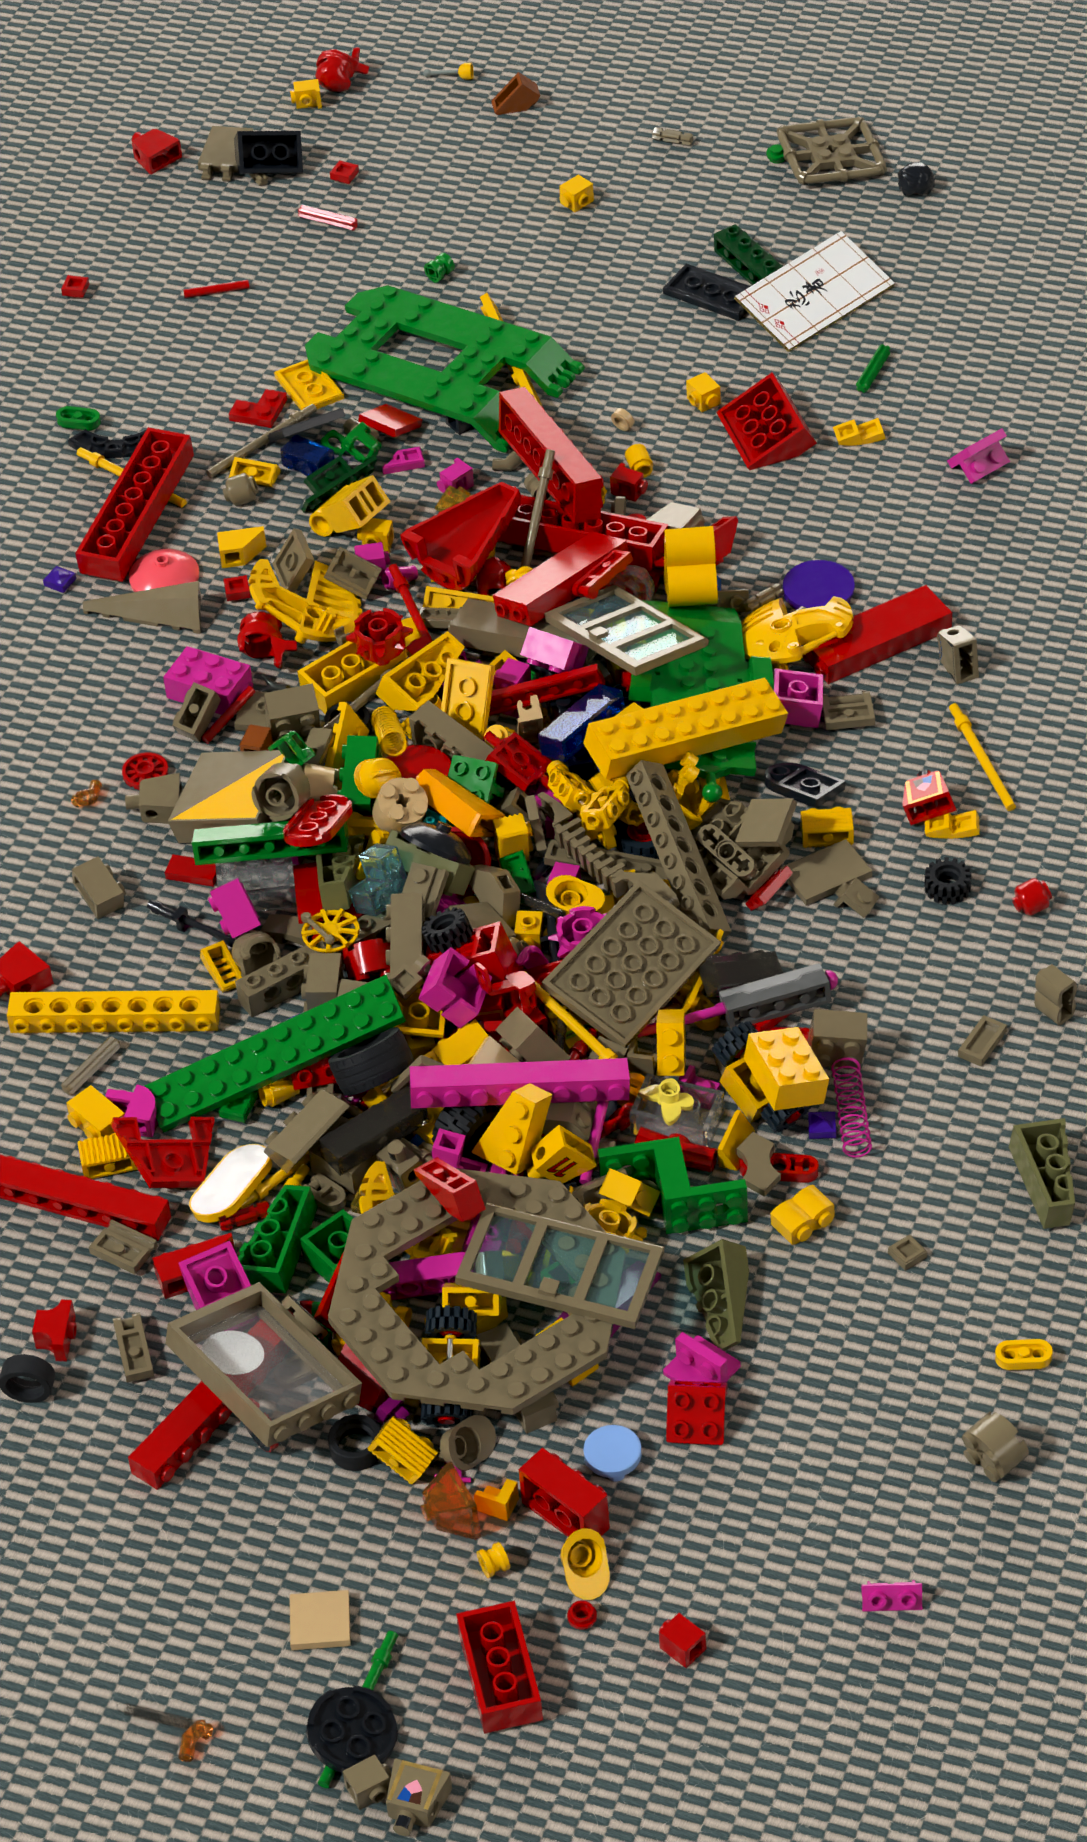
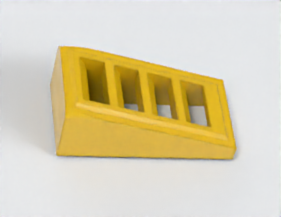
M223 940L200 949V958L221 992L224 993L236 988L235 981L242 978L241 971L235 964L225 941ZM222 956V959H219L214 962L212 961L213 959ZM224 963L227 964L226 966H223L221 968H216L217 966L222 965ZM228 970L232 971L231 973H228L226 975H220L221 973L226 972ZM236 977V980L224 983L225 980Z

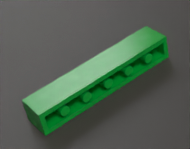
M289 821L194 829L192 848L195 865L347 852L349 842L347 821L331 840L310 847H296L284 841L283 828Z

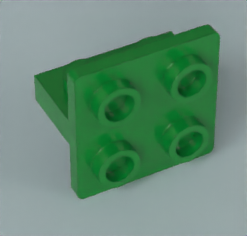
M453 755L448 778L488 804L490 800H493V797L503 798L505 788L494 783L499 766L497 763Z

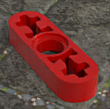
M773 1153L770 1158L772 1166L777 1163L786 1166L784 1170L778 1171L781 1173L780 1181L808 1183L818 1177L819 1164L813 1156ZM740 1159V1173L744 1177L747 1171V1166L742 1159ZM804 1167H809L808 1171H804Z

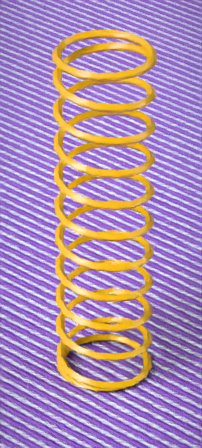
M389 706L378 707L371 715V723L378 737L380 747L388 756H399L405 752L408 743L396 712Z

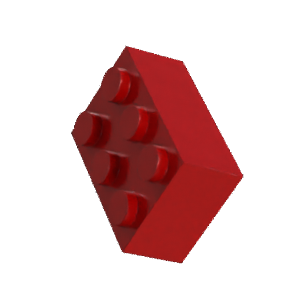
M542 1447L518 1469L522 1503L567 1537L574 1531L582 1528L592 1529L601 1536L610 1529L608 1496L605 1490L599 1485L594 1486L586 1480L579 1470L571 1469L557 1454H551Z

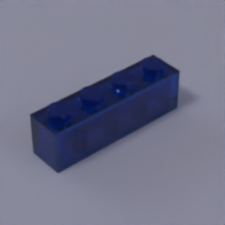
M602 684L595 686L538 734L541 754L562 762L570 759L585 746L583 743L588 723L614 717L625 709L623 691Z

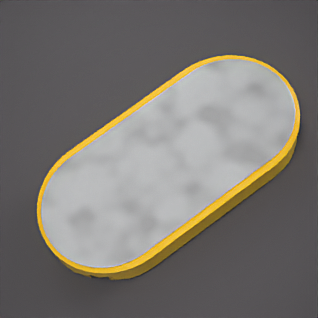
M260 1144L243 1145L233 1149L222 1158L190 1198L189 1207L198 1221L206 1223L220 1221L218 1217L225 1215L227 1218L239 1210L272 1168V1160L263 1152L266 1148L265 1146Z

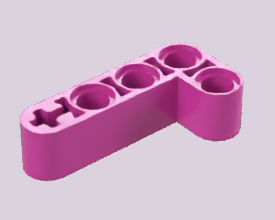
M466 1252L389 1262L398 1273L399 1282L382 1292L389 1294L391 1300L442 1293V1287L445 1283H455L456 1274ZM474 1263V1266H473L471 1272H475V1273H476L475 1263Z

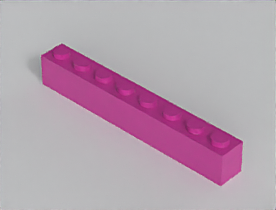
M627 1058L409 1066L411 1109L504 1105L513 1091L529 1083L551 1093L550 1103L629 1100L630 1077Z

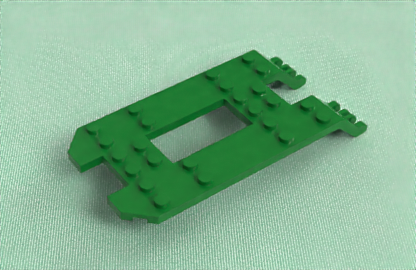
M389 285L358 292L345 305L346 313L356 317L336 337L317 332L305 344L310 370L319 374L324 372L333 379L469 423L495 450L506 453L511 446L499 433L500 391L484 385L505 364L524 369L547 395L558 398L563 393L562 387L568 388L576 379L575 374L580 375L585 369L581 362L573 360L551 336ZM399 329L461 349L462 351L440 372L378 352L377 350Z

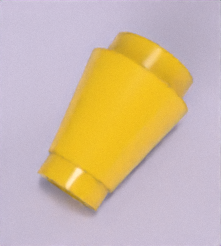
M289 1079L275 1081L258 1089V1093L263 1106L274 1107L300 1094V1089L294 1090L293 1082Z

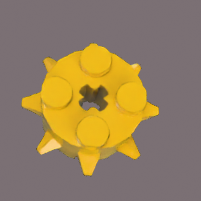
M600 1199V1202L591 1205L589 1202L583 1205L607 1233L643 1241L642 1238L634 1234L638 1220L635 1216L631 1217L626 1212L627 1207L624 1204L615 1200ZM619 1246L626 1255L629 1254V1248Z

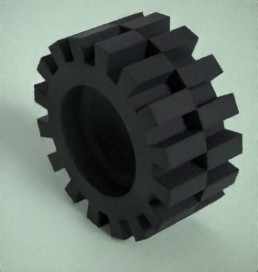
M944 857L943 862L940 858L936 859V864L931 862L929 867L925 869L924 880L925 893H928V898L932 899L934 897V902L936 903L942 900V905H947V901H950L951 905L956 904V900L959 903L962 902L963 897L967 898L971 891V872L969 866H965L963 861L958 864V859L956 858L949 861V857ZM942 879H952V880H955L956 882H954V883H942V882H940V880H942Z
M453 907L451 911L447 908L443 913L441 911L437 912V916H430V921H425V926L421 928V932L430 950L435 953H439V951L444 953L450 947L453 949L456 946L458 948L461 947V943H466L468 941L467 937H471V932H473L465 912L461 908L457 909V907Z

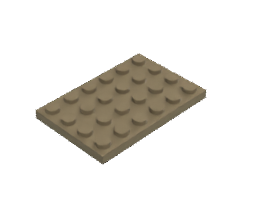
M638 881L542 981L541 988L608 1039L625 1048L658 1014V1010H662L720 947L721 941L644 883Z

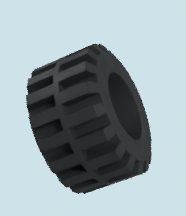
M495 1105L444 1107L435 1122L432 1141L434 1143L439 1128L466 1135L462 1157L477 1161L480 1157L471 1152L500 1109Z

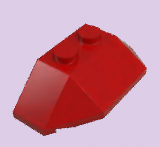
M737 516L722 517L711 525L714 529L716 565L724 561L723 558L731 553L738 525ZM664 556L654 562L656 567L664 569Z

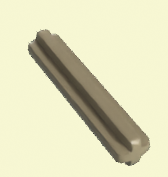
M112 1036L109 1037L61 1084L62 1091L68 1095H73L120 1049V1042Z

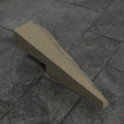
M199 581L87 600L83 601L84 614H88L89 611L102 613V616L105 618H110L111 615L122 617L123 621L156 627L159 624L170 625L173 630L187 628L192 629L193 633L200 634Z

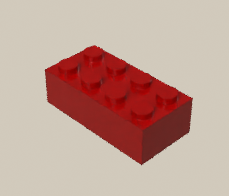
M515 1600L456 1613L459 1637L484 1734L542 1721L541 1698Z

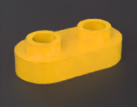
M1042 1339L1006 1340L997 1345L995 1361L999 1367L1005 1370L1042 1369L1051 1363L1053 1350L1051 1345Z

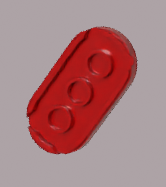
M327 794L320 796L318 801L314 802V798L306 801L283 828L284 841L296 847H310L331 840L352 815L353 806L351 800L348 801V798L343 795Z

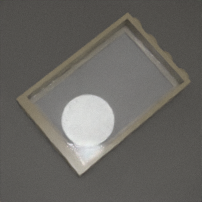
M260 1282L167 1324L165 1344L266 1447L283 1442L288 1437L301 1431H306L311 1426L324 1420H329L334 1415L347 1409H352L359 1404L362 1382L286 1310Z

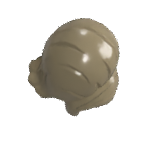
M250 930L239 935L232 947L233 960L241 969L242 977L281 958L280 948L274 939L258 930Z

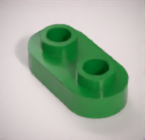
M64 406L56 412L57 423L64 428L92 431L101 424L100 413L95 409Z

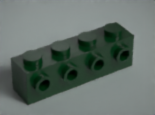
M736 224L714 233V251L751 285L783 267L758 242H755L748 236L746 231Z

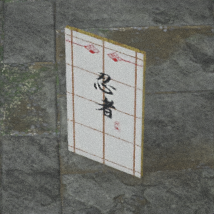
M840 231L742 291L734 299L789 352L895 285V282Z

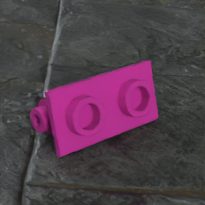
M912 1580V1582H895L894 1584L870 1583V1581H867V1584H861L862 1611L922 1610V1583H915V1580Z

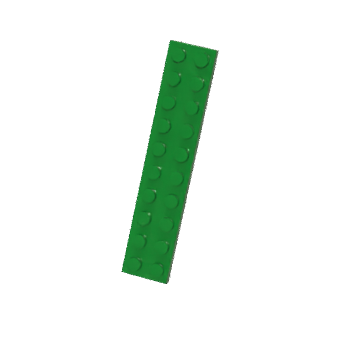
M384 975L145 1085V1087L155 1097L157 1107L156 1118L160 1129L164 1133L190 1121L191 1117H199L404 1023L406 1019L388 976Z

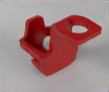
M479 962L474 964L478 982L486 993L494 996L509 992V998L513 1007L504 1011L506 1018L516 1007L527 1016L531 1015L532 1011L536 1009L535 980L524 971L514 972L504 976L505 981L491 984L488 970Z

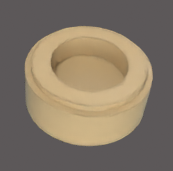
M618 408L611 415L613 424L622 431H628L635 423L633 416L625 409Z

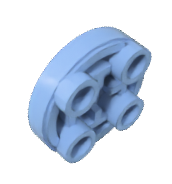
M606 1425L597 1428L587 1437L584 1443L583 1450L586 1466L597 1475L607 1477L613 1482L621 1481L625 1475L632 1472L638 1466L641 1460L640 1440L632 1430L624 1426Z

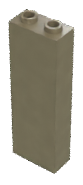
M470 598L459 608L458 614L450 621L448 626V632L467 648L500 654L506 650L512 656L527 659L528 657L522 656L520 653L529 627L580 643L547 623L545 618L532 626L498 617L493 602ZM564 615V617L578 625L591 621ZM589 648L583 667L591 664L597 652Z

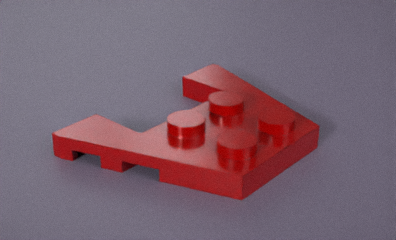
M113 1117L111 1122L112 1129L149 1188H198L205 1180L209 1147L215 1122L214 1117H191L189 1128L192 1139L149 1140L141 1139L137 1117Z

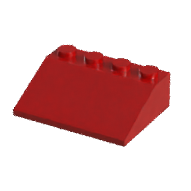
M773 372L716 412L749 470L798 457L817 444L785 387Z

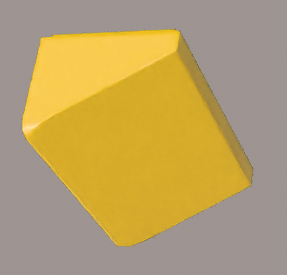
M234 457L229 478L241 473H247L249 476L254 477L257 485L273 487L281 469L277 464Z
M741 1110L734 1112L718 1147L719 1167L734 1171L740 1168L737 1148L752 1132H755L753 1126Z

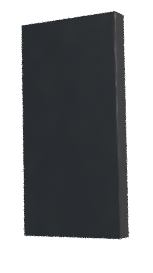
M686 263L663 287V294L740 321L749 309L736 295L751 286Z

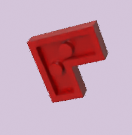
M265 389L258 403L236 400L229 412V421L272 428L288 400L287 393Z

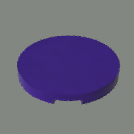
M811 560L800 563L787 572L783 580V595L786 602L796 610L801 606L805 608L825 606L833 596L840 597L849 604L854 594L855 582L850 571L844 566L827 560Z

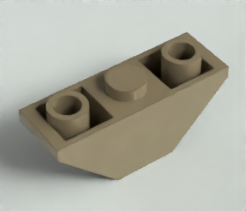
M483 864L472 865L476 868L469 885L479 899V902H488L507 925L514 930L517 910L520 911L521 891L509 871Z

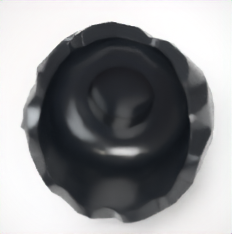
M909 163L900 169L897 174L899 189L905 196L914 193L926 194L935 187L934 174L931 168L924 163Z

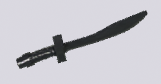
M534 880L533 884L538 903L546 917L548 936L557 934L555 908L546 896L547 886L541 881ZM540 936V943L547 951L549 950L550 963L562 960V958L557 956L559 942L548 940V936Z
M149 900L147 908L157 915L160 914L175 921L177 930L185 932L189 926H192L212 935L220 941L224 940L226 945L233 947L235 939L190 919L187 908L179 906L175 911L164 906L159 901Z

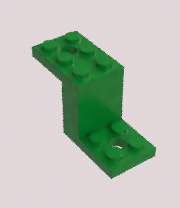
M679 1137L598 1149L600 1177L607 1175L609 1168L618 1170L624 1166L631 1165L624 1168L628 1176L637 1180H650L657 1185L658 1191H660L659 1202L666 1234L684 1233L686 1231L748 1222L747 1185L745 1179L690 1187Z

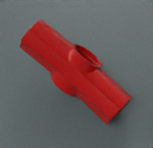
M644 1127L639 1129L634 1143L679 1137L686 1167L708 1172L714 1170L718 1155L717 1149L691 1143L682 1134L672 1133L666 1136Z

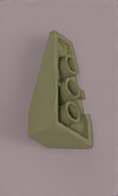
M721 1239L683 1259L686 1285L689 1292L694 1293L698 1312L704 1315L706 1320L705 1327L710 1339L715 1346L725 1351L741 1342L749 1266L746 1246Z

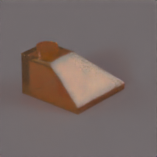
M449 1462L422 1492L424 1502L420 1506L422 1514L426 1521L431 1520L439 1531L477 1540L481 1538L477 1505L452 1462Z

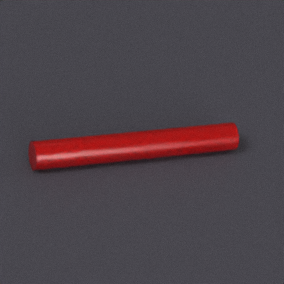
M248 280L183 289L184 298L248 289L250 287Z
M248 686L205 732L201 739L209 744L254 695L255 690Z

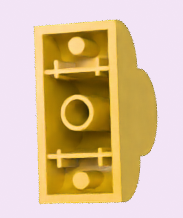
M713 526L664 529V585L669 607L718 603Z

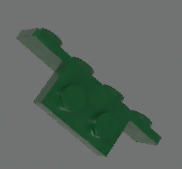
M340 455L307 476L304 483L314 495L305 500L301 510L304 513L310 509L315 511L323 504L324 500L330 499L345 485L358 481V478L361 476H369L375 470L374 466L378 460L377 457L374 455L352 469Z

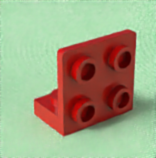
M670 1380L667 1393L666 1441L668 1443L722 1445L724 1443L725 1398L727 1396L728 1383Z

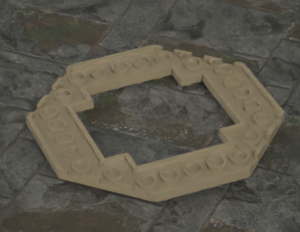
M458 1169L477 1181L484 1205L490 1203L606 1232L560 1181ZM421 1180L352 1219L328 1314V1322L393 1400L404 1401V1398L421 1400V1403L444 1406V1403L461 1405L463 1409L484 1411L485 1408L501 1410V1414L514 1415L607 1358L613 1324L589 1316L584 1317L568 1313L569 1316L480 1370L464 1351L439 1364L379 1293L399 1282V1275L387 1262L388 1260L458 1219L445 1210ZM494 1215L490 1226L494 1227L507 1218ZM522 1222L533 1233L536 1225ZM548 1228L541 1244L576 1283L559 1294L574 1297L595 1240ZM607 1243L586 1301L616 1308L626 1261V1254L619 1246Z

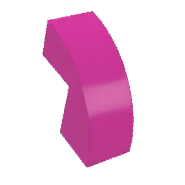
M439 1128L432 1147L433 1159L438 1157L458 1169L487 1171L488 1164L462 1157L466 1135Z

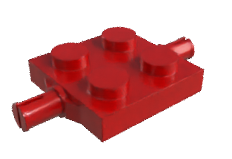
M490 730L486 733L483 739L495 748L485 761L497 763L499 765L497 771L523 791H526L532 784L538 782L551 791L547 785L549 777L545 775L548 765L552 762L548 757L515 731L509 737L503 739L497 737Z

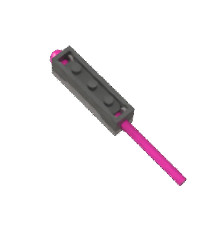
M820 963L722 990L719 991L721 1003L716 1004L714 1007L685 1014V1025L724 1015L730 1030H732L734 1026H738L745 1021L755 1024L832 1002L830 990L837 986L838 977L831 970H825L824 973ZM656 1022L648 1024L637 1037L640 1038L657 1033Z

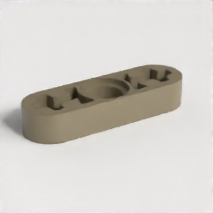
M707 824L700 828L697 835L699 842L726 868L743 881L751 880L756 876L758 867L755 861L713 824ZM706 835H713L719 843L715 845L710 839L706 838ZM733 847L734 853L731 857L723 858L721 856L724 848ZM740 860L744 865H748L749 870H742L736 862Z

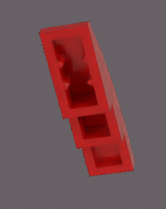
M316 862L293 866L299 924H303L301 920L302 913L309 912L312 917L323 909ZM322 917V918H319V919L316 920V921H324V920H323V917Z

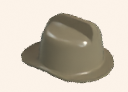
M473 1415L447 1430L441 1437L440 1451L437 1457L443 1458L445 1462L451 1466H456L459 1470L467 1471L487 1459L494 1450L496 1433L491 1421L485 1416Z

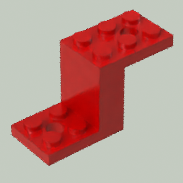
M501 921L473 929V932H471L472 936L467 937L468 941L466 943L462 942V946L459 948L457 946L454 947V950L470 960L469 964L460 971H465L471 965L479 962L488 970L489 975L492 976L491 984L505 981L504 976L511 973L525 971L541 986L542 981L562 961L559 960L524 970L522 965L518 966L516 963L518 956ZM427 946L425 957L430 960L429 964L432 965L433 961L443 953L440 951L435 953ZM509 992L504 993L507 1009L513 1007L509 998ZM536 997L537 1006L542 1005L543 1002Z

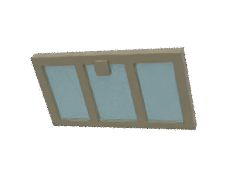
M616 585L600 590L595 599L582 597L545 612L547 623L635 676L702 649L709 643L706 637Z
M486 1203V1210L482 1212L456 1274L455 1283L457 1285L584 1317L597 1318L600 1321L631 1329L636 1328L665 1247Z

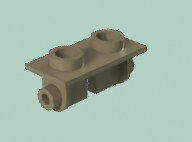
M749 589L718 591V603L703 606L735 608L736 612H747L743 602L749 599Z

